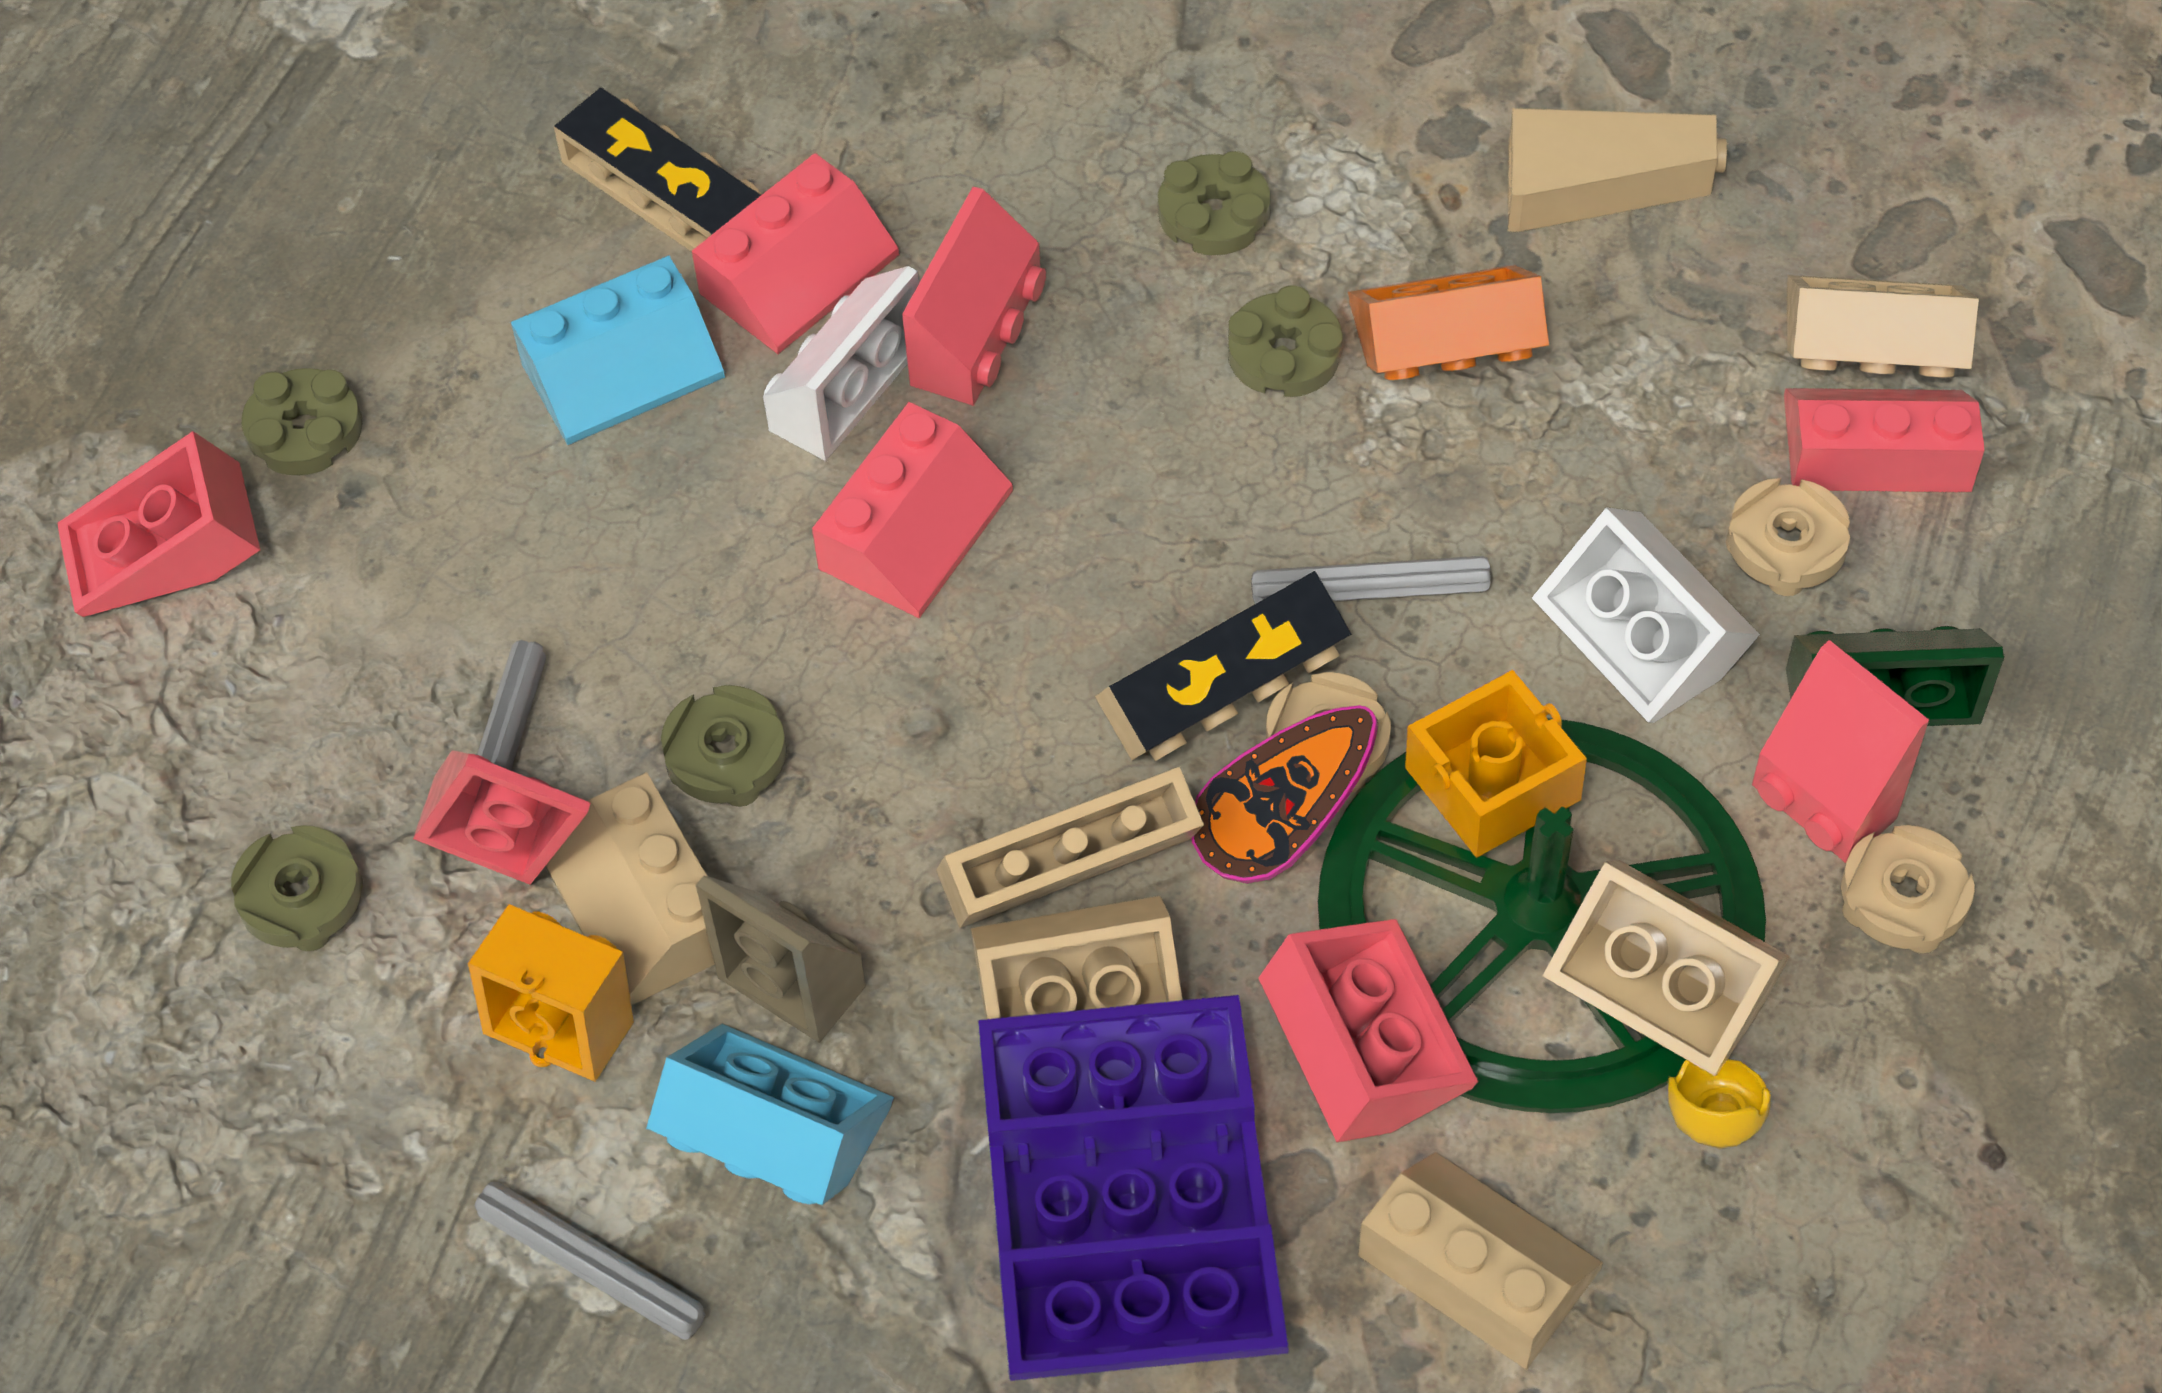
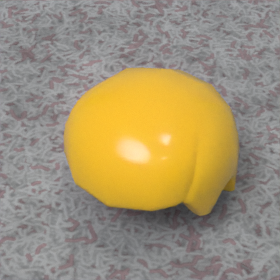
M1727 1059L1719 1073L1714 1076L1690 1061L1685 1060L1676 1078L1669 1077L1668 1103L1676 1126L1699 1144L1718 1149L1738 1146L1750 1139L1761 1129L1770 1111L1771 1093L1761 1076L1742 1061Z

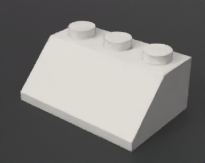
M906 266L865 278L850 296L845 295L838 301L827 323L817 334H811L805 339L796 359L783 374H776L768 383L763 401L770 432L824 461L830 457L908 364L902 313L919 285L917 270Z
M1605 508L1532 597L1648 723H1655L1720 681L1760 635L1641 512Z

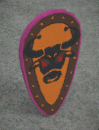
M1357 705L1334 708L1309 716L1242 753L1212 776L1195 799V805L1204 826L1191 840L1202 862L1222 878L1246 884L1270 880L1290 868L1319 838L1361 778L1373 751L1378 730V720L1372 710L1366 706Z

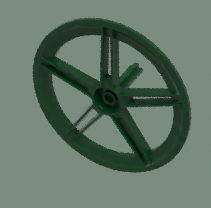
M1562 720L1561 728L1587 758L1586 762L1615 771L1635 781L1657 796L1682 819L1704 852L1703 854L1637 863L1629 866L1656 881L1713 872L1712 875L1663 885L1687 899L1718 893L1721 918L1765 942L1766 914L1764 894L1756 864L1734 820L1711 792L1680 765L1664 754L1635 739L1594 725ZM1404 752L1382 768L1365 784L1348 805L1333 832L1326 849L1320 873L1318 892L1319 930L1366 923L1363 888L1370 859L1495 911L1496 916L1430 985L1438 1001L1493 941L1504 948L1480 974L1442 1009L1450 1025L1527 950H1544L1553 957L1601 869L1577 872L1568 865L1574 828L1570 826L1572 813L1569 811L1570 807H1561L1555 814L1546 807L1539 811L1535 826L1526 830L1523 859L1514 865H1507L1483 855L1476 858L1469 850L1391 823L1390 820L1398 810L1417 792L1422 790L1405 768L1406 752ZM1378 839L1483 878L1480 883L1382 843ZM1584 1001L1619 1049L1578 1059L1539 1060L1513 1057L1489 1051L1456 1036L1478 1080L1471 1090L1460 1096L1483 1104L1524 1112H1583L1607 1108L1638 1099L1668 1085L1669 1077L1676 1078L1686 1059L1638 1031L1637 1033L1641 1039L1635 1041L1621 1021Z

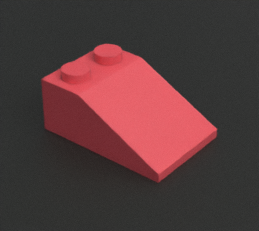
M194 431L57 523L74 611L82 617L215 581L260 551L240 462Z
M1829 640L1818 651L1762 748L1752 785L1758 790L1759 795L1767 805L1777 811H1784L1801 825L1816 846L1825 851H1832L1846 863L1852 849L1862 838L1874 833L1873 838L1880 835L1897 819L1929 719Z
M452 750L435 774L413 839L531 885L587 815L591 802L553 788L540 779L526 777L493 764L482 756Z

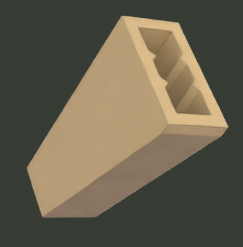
M1512 108L1508 145V231L1521 232L1711 195L1715 172H1725L1727 159L1726 138H1717L1716 115Z

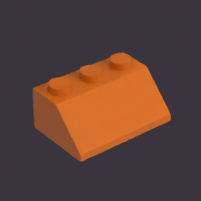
M1516 265L1348 292L1349 303L1366 364L1377 373L1384 372L1386 380L1415 377L1420 374L1419 366L1441 363V369L1444 371L1467 369L1476 366L1475 357L1493 354L1498 355V361L1523 360L1533 356L1532 348L1549 346L1541 276Z

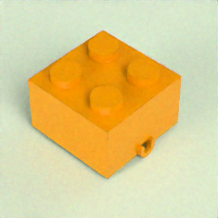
M1514 670L1501 675L1407 726L1406 770L1476 858L1534 827L1537 814L1544 807L1555 814L1561 807L1568 808L1581 801L1587 758L1561 728L1562 720L1555 706L1551 703L1543 706ZM1549 714L1552 717V719L1548 720L1546 717Z
M508 904L468 962L483 1034L529 1053L532 1064L537 1067H547L554 1064L596 1082L634 1023L623 951L618 950L613 943L601 936L590 935L587 937L565 928L546 913L540 911L529 913ZM541 1048H546L543 1053L544 1058L537 1057Z

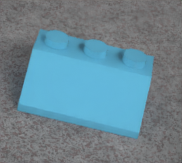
M670 256L661 258L511 322L521 364L567 445L725 378L724 369L695 298Z
M720 1024L666 1057L646 1129L667 1137V1142L678 1150L689 1153L701 1152L724 1162L725 1168L735 1175L744 1178H760L781 1187L784 1194L794 1201L804 1204L823 1205L850 1183L886 1118L894 1097L727 1025Z

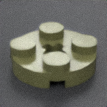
M1238 151L1227 152L1224 155L1206 154L1195 156L1185 161L1172 162L1164 171V180L1158 191V217L1160 225L1165 234L1177 243L1178 237L1184 242L1191 243L1193 252L1203 255H1225L1240 251L1255 241V233L1262 228L1263 224L1266 227L1269 221V186L1263 175L1252 167L1250 157ZM1208 199L1223 200L1222 209L1212 210L1209 204L1201 203Z
M1288 285L1281 288L1277 293L1265 294L1249 301L1231 316L1228 322V361L1237 378L1252 390L1265 394V387L1273 390H1284V397L1303 396L1320 389L1333 378L1338 368V360L1342 354V328L1335 314L1325 304L1311 298L1308 291L1304 288ZM1290 338L1295 340L1296 348L1289 351L1284 345L1274 348L1272 345L1276 339Z
M302 368L283 373H265L255 381L253 386L254 393L247 400L242 413V430L254 456L257 455L265 460L268 468L285 475H308L327 469L333 465L331 458L339 454L345 447L349 453L356 445L362 429V416L355 394L347 385L343 374L331 369ZM300 415L316 417L315 419L306 420L304 428L296 429L292 423V420Z
M735 685L713 687L714 694L703 696L695 700L694 694L689 696L671 711L665 721L661 734L669 779L683 792L701 801L721 804L729 803L736 807L747 806L753 803L758 798L760 791L767 788L775 780L786 759L787 747L782 722L777 717L776 709L760 693ZM727 735L735 736L736 748L728 753H715L714 747L709 745L712 740L722 742Z
M302 825L291 827L292 834H284L273 839L270 833L252 843L235 865L231 877V890L234 894V905L246 929L253 936L273 946L297 947L302 951L308 952L323 947L328 942L330 936L339 931L349 921L359 904L363 879L350 850L340 837L320 827ZM303 876L309 877L307 882L309 889L301 895L289 897L286 890L282 887L287 881L297 883Z

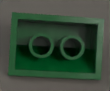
M1940 626L1923 631H1895L1889 628H1881L1868 633L1835 634L1830 631H1815L1807 635H1794L1786 666V674L1791 699L1818 651L1830 640L1929 719L1927 726L1974 725L1982 723L2004 660L2003 647L1981 628L1958 629L1952 626Z

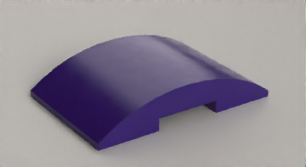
M1239 995L978 1020L1010 1381L1288 1354V1341L1272 1226L1268 1220L1255 1127V1105Z

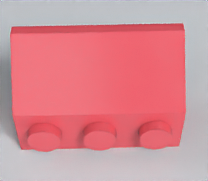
M814 153L694 248L692 256L699 294L771 350L779 354L831 312L843 296H850L865 278L876 275L898 257L899 248L855 182Z
M972 187L902 313L910 386L974 406L983 387H991L995 382L1001 365V353L1007 343L1014 344L1023 325V312L1030 300L1036 302L1039 299L1046 280V270L1040 267L1039 242L984 189Z
M1785 388L1784 403L1792 485L1800 486V481L1806 480L1819 484L1829 491L1972 492L1985 449L1979 402L1963 390Z
M908 402L812 528L818 569L920 618L1012 493L1013 485L958 424Z
M1396 919L1289 934L1258 977L1337 1143L1392 1133L1471 1090L1478 1082Z

